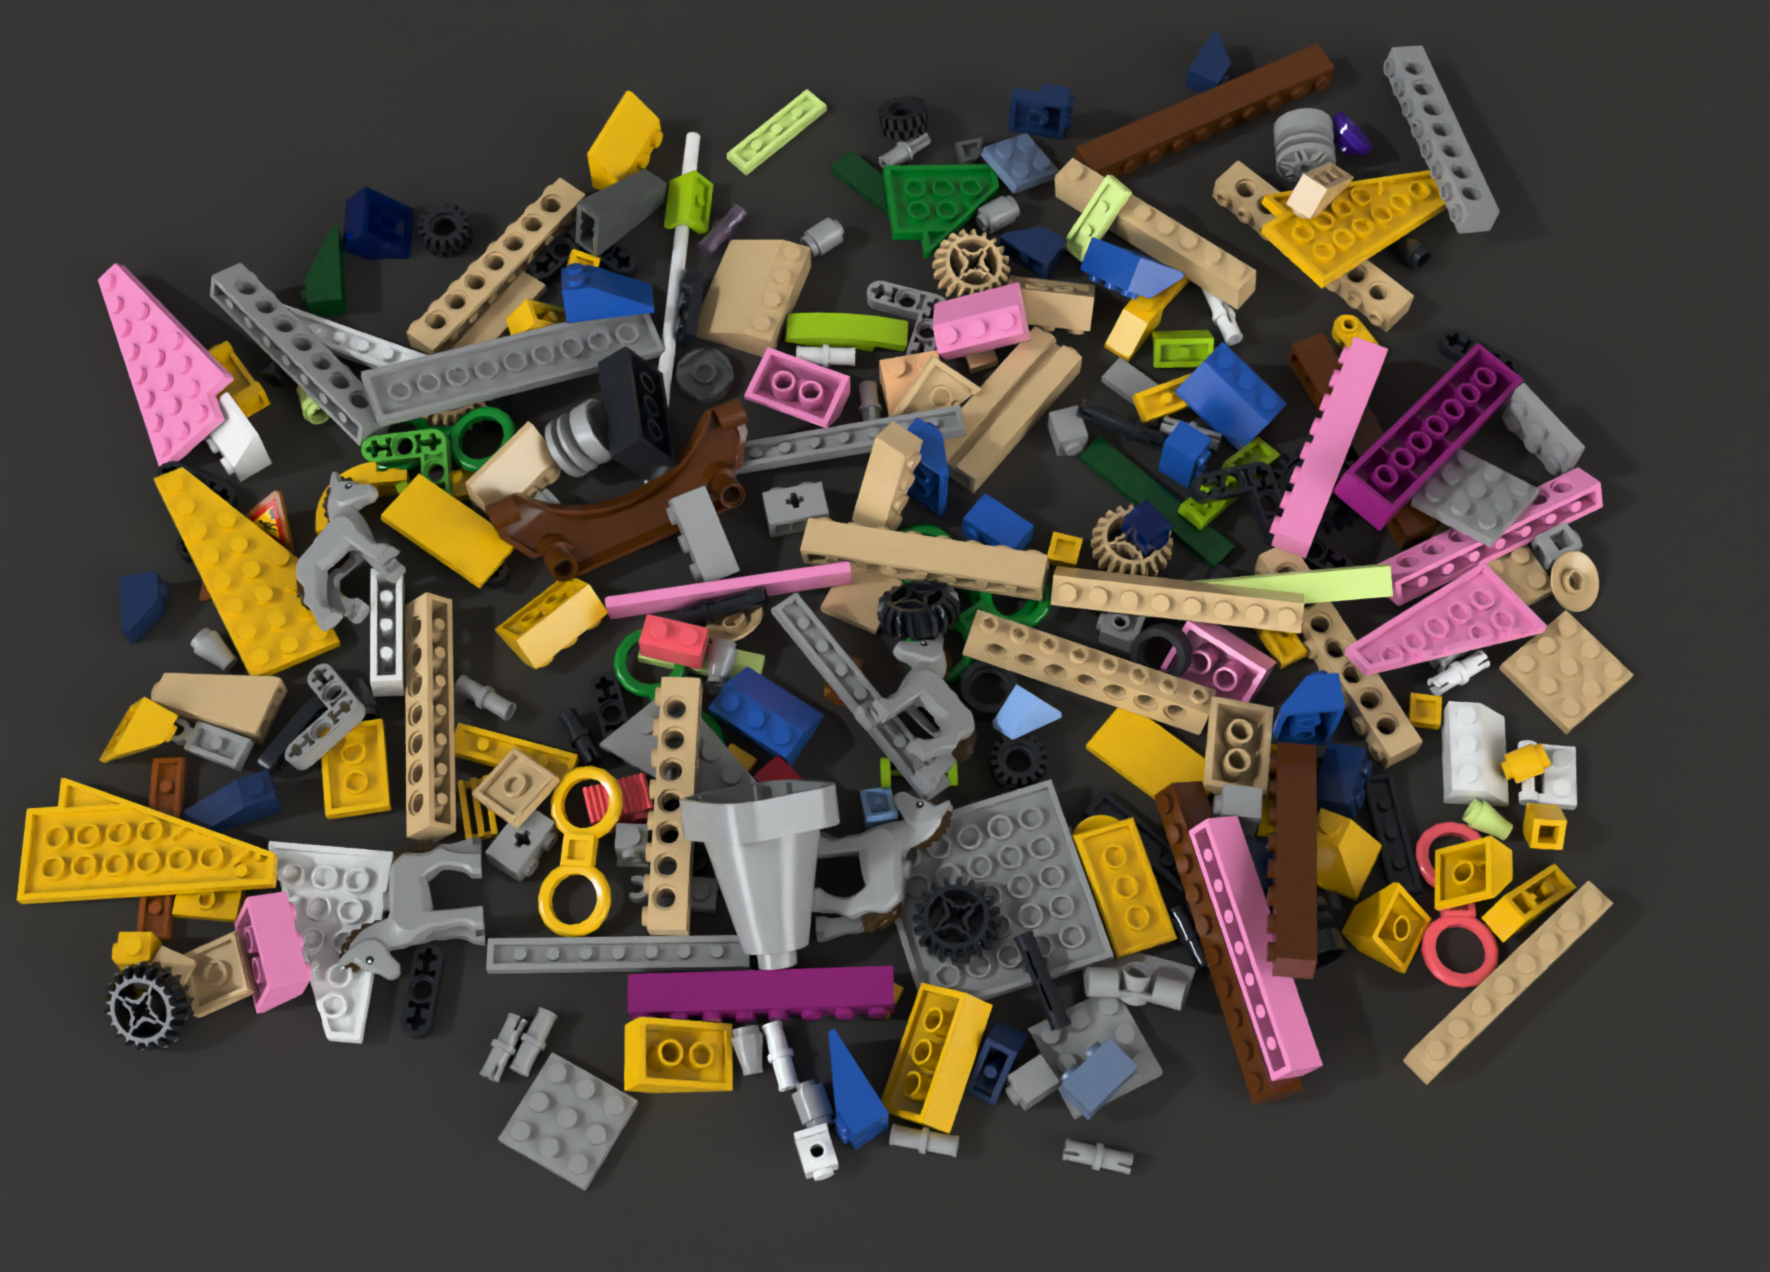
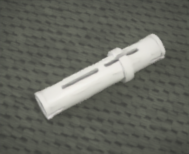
M1202 288L1213 313L1212 320L1221 330L1226 345L1231 346L1239 343L1243 335L1235 321L1236 314L1233 308Z

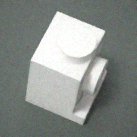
M826 1123L794 1133V1140L806 1179L814 1177L815 1181L826 1179L834 1174L833 1170L839 1169ZM821 1147L824 1152L820 1157H814L810 1153L811 1150Z

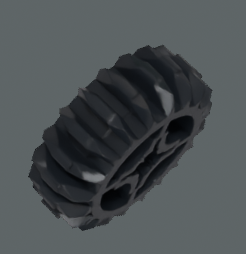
M926 579L922 581L913 580L910 583L902 582L901 586L891 587V591H885L883 596L879 598L878 621H880V625L885 633H889L890 637L899 636L900 640L911 638L913 641L916 638L937 637L938 633H946L947 629L955 627V623L960 620V598H958L954 587L948 586L946 582L939 583L938 580L927 581Z
M958 876L956 878V885H950V880L945 878L943 879V888L940 889L938 884L933 883L931 888L934 894L923 891L921 895L924 902H917L915 904V909L919 913L912 917L913 923L918 924L913 929L915 936H922L918 941L920 947L929 946L927 954L930 957L939 951V962L944 963L947 956H951V962L954 966L958 964V957H964L965 964H970V954L974 953L976 958L981 959L983 953L980 948L982 947L990 951L993 946L989 939L997 940L999 938V932L995 928L1001 927V919L996 917L1000 914L999 906H992L995 902L994 895L985 896L986 887L984 885L974 890L975 881L973 879H970L967 885L964 886L962 877ZM952 899H964L970 902L965 905H957ZM941 905L944 917L937 922V927L931 929L930 920L932 914ZM950 912L954 917L958 916L959 919L962 917L963 928L961 925L956 926L955 923L952 925ZM982 912L984 916L983 926L979 933L973 937L969 926L976 920V916ZM950 936H956L963 943H949L940 938L946 939Z
M148 960L131 964L125 967V970L118 972L113 977L114 981L106 987L109 994L103 999V1001L110 1005L104 1011V1014L111 1015L112 1017L108 1026H116L118 1029L115 1037L125 1036V1046L135 1043L137 1051L146 1048L149 1051H156L159 1048H167L174 1041L179 1040L183 1036L184 1031L191 1025L188 1018L192 1017V1014L195 1012L188 1007L194 998L187 997L185 993L190 986H182L179 982L182 975L177 974L173 976L172 966L162 968L160 961L150 964ZM144 983L150 987L148 990L145 988L139 989L135 984ZM148 1023H159L163 1028H153L148 1026Z

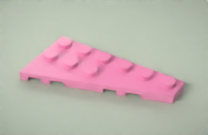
M1482 562L1346 648L1344 654L1364 676L1544 633L1547 625L1485 562Z

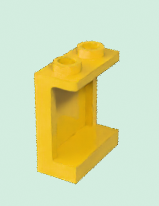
M228 341L209 349L208 352L234 379L216 395L218 401L223 394L228 392L246 418L270 405L263 387L258 381L256 382L234 353Z

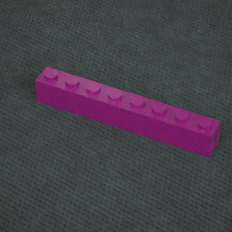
M893 966L628 974V1015L631 1021L638 1017L702 1020V1022L721 1023L722 1019H735L737 1022L750 1023L754 1022L755 1018L769 1017L770 1021H787L788 1017L802 1016L803 1020L815 1021L820 1020L822 1016L835 1015L836 1019L847 1020L861 1014H868L869 1018L880 1019L886 1018L888 1012L890 1014L895 1013Z

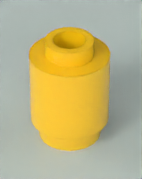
M1531 743L1504 754L1506 761L1500 763L1507 780L1514 778L1516 784L1545 773L1544 769L1551 767L1541 743L1534 746Z

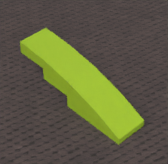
M791 313L786 316L785 342L811 347H823V344H829V347L837 348L855 347V349L873 352L875 347L904 352L907 347L908 321L850 313Z
M1257 437L1227 459L1221 469L1253 462H1264L1271 467L1281 454L1260 437ZM1256 472L1253 474L1254 479L1262 476L1257 475ZM1225 476L1226 486L1229 489L1236 490L1238 488L1237 480L1232 476ZM1216 483L1209 487L1201 485L1200 491L1204 490L1208 493L1216 487ZM1189 497L1181 503L1177 512L1201 530L1239 497L1208 504H1199Z

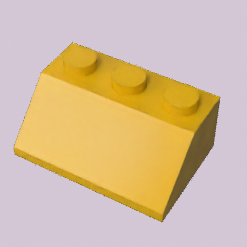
M626 91L587 153L592 185L596 189L602 190L641 171V169H645L653 149L658 148L662 142L663 132H661L660 119L631 91Z
M573 578L567 582L556 581L499 625L495 631L525 664L537 669L551 663L554 655L560 650L574 645L578 640L577 637L583 632L597 627L602 621L601 618L608 614V612L588 583Z

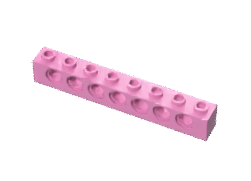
M1577 467L1538 486L1537 488L1540 489L1538 498L1491 547L1451 528L1379 563H1390L1393 596L1388 598L1397 606L1403 605L1462 576L1482 562L1487 564L1532 542L1535 536L1564 522L1569 524L1603 507L1601 482Z

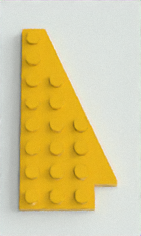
M1430 170L1352 181L1318 216L1311 219H1303L1292 212L1293 208L1286 204L1294 190L1267 194L1264 196L1261 204L1276 218L1263 225L1261 234L1318 286L1324 288L1447 209L1440 197L1435 180L1431 178Z
M183 467L154 478L155 485L249 676H271L340 646V641L334 629L330 628L326 632L320 629L312 611H308L301 605V597L297 598L296 564L299 559Z
M61 778L57 807L27 809L17 901L21 904L276 888L278 856L271 851L70 779Z

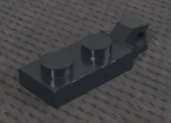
M689 267L683 272L679 283L684 291L678 299L677 309H680V316L677 318L673 333L677 334L676 346L683 349L697 335L704 288L701 286L703 272L690 269Z

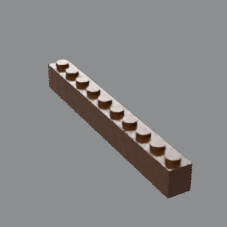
M1318 43L1077 146L1074 159L1103 177L1113 175L1116 178L1123 174H1130L1143 165L1156 163L1166 155L1179 153L1189 145L1196 142H1204L1212 135L1219 132H1227L1235 125L1245 121L1250 122L1258 115L1267 111H1275L1281 105L1290 101H1298L1313 91L1325 89L1330 85L1335 67Z
M1202 781L1171 783L1155 794L1154 797L1213 978L1216 993L1221 1003L1226 1024L1230 1031L1236 1055L1246 1081V1087L1253 1104L1283 1100L1303 1090L1300 1077L1276 1081L1271 1080L1189 834L1192 828L1207 818H1214Z

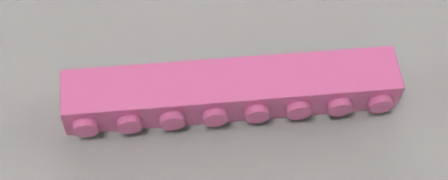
M1354 337L1350 347L1344 346L1338 363L1343 364L1341 371L1334 370L1329 383L1333 391L1331 395L1325 393L1319 408L1320 411L1324 412L1321 419L1315 417L1309 433L1314 438L1312 443L1305 442L1299 457L1304 460L1302 468L1295 467L1289 482L1294 484L1292 492L1285 491L1279 508L1285 509L1282 517L1275 516L1269 533L1275 534L1271 546L1306 559L1388 348Z
M1238 816L1207 818L1192 828L1189 834L1271 1080L1276 1081L1303 1076L1323 1066L1293 978L1272 976V962H1266L1267 942H1272V934H1267L1266 932L1267 916L1270 910L1267 906L1265 894L1245 840L1244 832Z

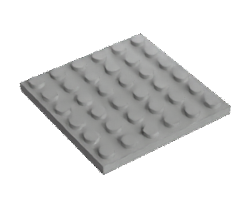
M1051 779L952 810L950 826L945 829L946 833L942 835L941 840L933 841L930 847H921L920 850L907 852L906 860L911 862L912 877L911 879H906V902L902 907L901 916L895 921L917 993L921 983L965 992L985 1001L1032 986L1033 983L1029 974L1024 973L1022 967L1025 964L1013 939L1031 930L1034 932L1043 958L1047 957L1049 961L1047 968L1052 979L1114 960V955ZM959 876L962 877L964 886L967 885L970 879H973L975 881L974 890L984 885L986 887L985 896L994 895L995 902L992 906H999L1000 914L996 917L1001 919V927L995 928L999 932V938L997 940L989 939L993 948L990 951L982 947L980 948L983 953L981 959L976 958L973 953L970 954V964H965L964 957H958V964L954 966L951 962V956H947L946 961L941 963L938 959L939 951L930 957L927 954L929 946L920 947L918 941L922 936H915L913 929L918 924L913 923L912 917L919 913L915 909V904L917 902H924L921 895L923 891L933 895L934 893L931 888L933 883L938 884L941 889L944 887L943 879L948 878L950 885H956V878ZM952 899L957 905H965L970 902L964 899ZM941 905L932 914L930 920L931 929L937 927V922L944 917ZM950 912L952 925L955 923L956 926L961 925L963 928L962 917L960 919L958 916L954 917ZM982 912L976 916V920L969 926L973 937L979 933L983 926L984 916ZM950 936L946 939L940 938L949 943H963L956 936Z

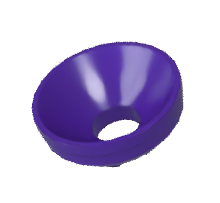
M1339 111L1332 118L1333 143L1346 156H1364L1374 149L1372 143L1362 130L1343 112Z

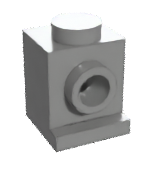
M1564 522L1535 536L1529 548L1545 572L1548 573L1561 554L1569 551L1580 552L1583 545L1579 534L1572 530L1567 522Z
M1101 612L1096 625V629L1100 630L1098 642L1130 653L1135 637L1142 632L1146 616Z
M616 824L614 848L618 867L650 868V862H646L647 842H652L651 831L648 830L647 824Z

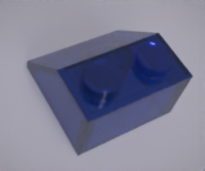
M365 186L346 200L342 249L366 260L408 259L411 252L414 209Z

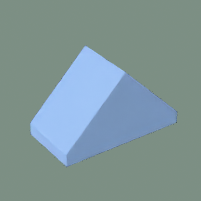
M1016 684L993 720V727L1013 740L1062 718V713Z
M891 789L859 790L865 831L882 824L898 821L897 808L893 805Z

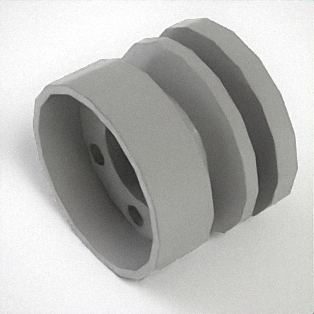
M1302 108L1289 111L1276 120L1273 133L1274 146L1276 148V171L1280 177L1287 181L1298 183L1302 175L1329 162L1336 165L1333 121L1329 114L1318 109Z
M596 399L584 401L574 407L570 413L562 414L558 419L550 421L545 427V438L552 457L560 468L575 478L582 477L589 471L595 470L599 464L607 463L613 459L608 450L610 445L608 432L605 428V410L602 402Z

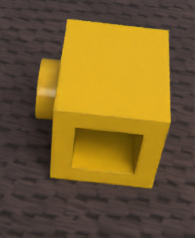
M1526 803L1522 833L1529 847L1562 850L1567 820L1560 806L1556 804Z
M119 932L118 943H114L112 947V960L121 971L125 970V967L141 961L148 960L151 964L162 942L153 932Z

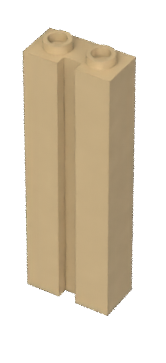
M1034 326L1029 332L1031 340L1020 342L980 387L981 390L972 396L961 408L965 436L943 440L949 470L948 476L973 494L1080 373L1082 357L1072 347L1058 346L1055 337L1048 331H1042Z

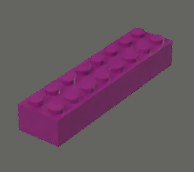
M1477 343L1344 473L1332 492L1380 531L1510 400L1515 389L1522 384L1524 379L1481 344Z

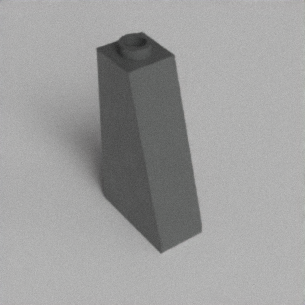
M643 169L580 200L577 203L575 243L596 258L599 257L665 203L667 183L659 176L652 174L647 169Z

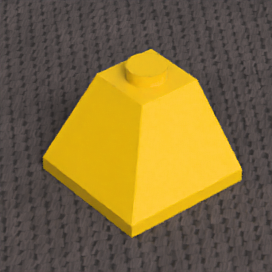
M143 697L129 707L99 760L107 763L155 748L164 741L168 743L178 726L174 725L178 715Z
M1323 808L1320 809L1317 816V886L1357 901L1382 845L1353 820Z
M1493 836L1435 850V909L1438 911L1495 898L1513 880L1512 850Z
M1393 882L1355 905L1341 933L1359 952L1400 973H1405L1432 919L1400 883Z

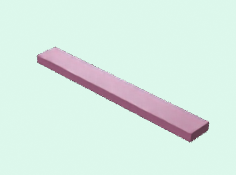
M845 561L608 596L605 598V604L610 619L688 608L700 604L701 600H716L760 586L765 587L768 596L853 583L850 562Z

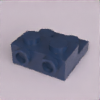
M1043 83L1041 92L1013 88L1008 131L1063 140L1065 129L1071 130L1076 96L1070 95L1071 88Z

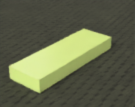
M1107 175L1065 238L1067 240L1066 250L1082 263L1091 238L1102 239L1132 194V191L1113 175Z

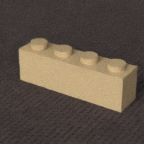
M894 421L875 437L852 521L863 526L872 528L884 526L893 531L899 527L902 521L900 514L909 499L906 494L915 480L913 472L921 460L922 455L919 452L923 443L922 439Z

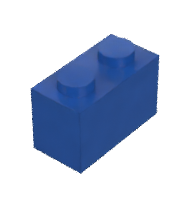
M1181 420L1164 441L1158 471L1188 489L1196 477L1207 471L1208 467L1205 464L1212 453L1209 451L1211 438Z
M984 493L963 518L962 532L968 540L978 541L983 545L995 547L997 545H1006L1014 550L1023 551L1032 540L1034 525Z

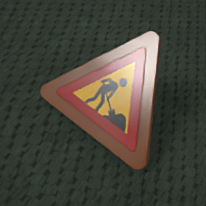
M277 489L244 516L289 552L294 553L287 510L282 492Z

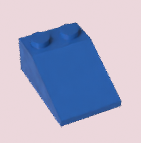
M573 263L566 268H561L562 295L567 323L655 313L652 286L649 283L581 263Z
M832 1029L828 1032L836 1113V1118L834 1119L836 1127L834 1129L844 1145L850 1143L852 1148L856 1150L888 1129L889 1113L836 1030Z

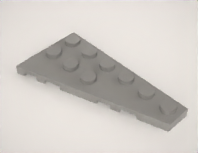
M653 700L599 744L602 749L615 754L623 759L624 762L650 775L654 780H656V768L651 766L652 749H657L658 737L653 736L654 718H659L660 706H655V700ZM675 707L671 710L669 716L679 718L685 713L686 709ZM701 718L697 794L756 783V780ZM679 737L673 738L669 741L668 747L677 749L682 746L684 740ZM678 768L670 769L666 774V778L676 780L681 776L682 770Z

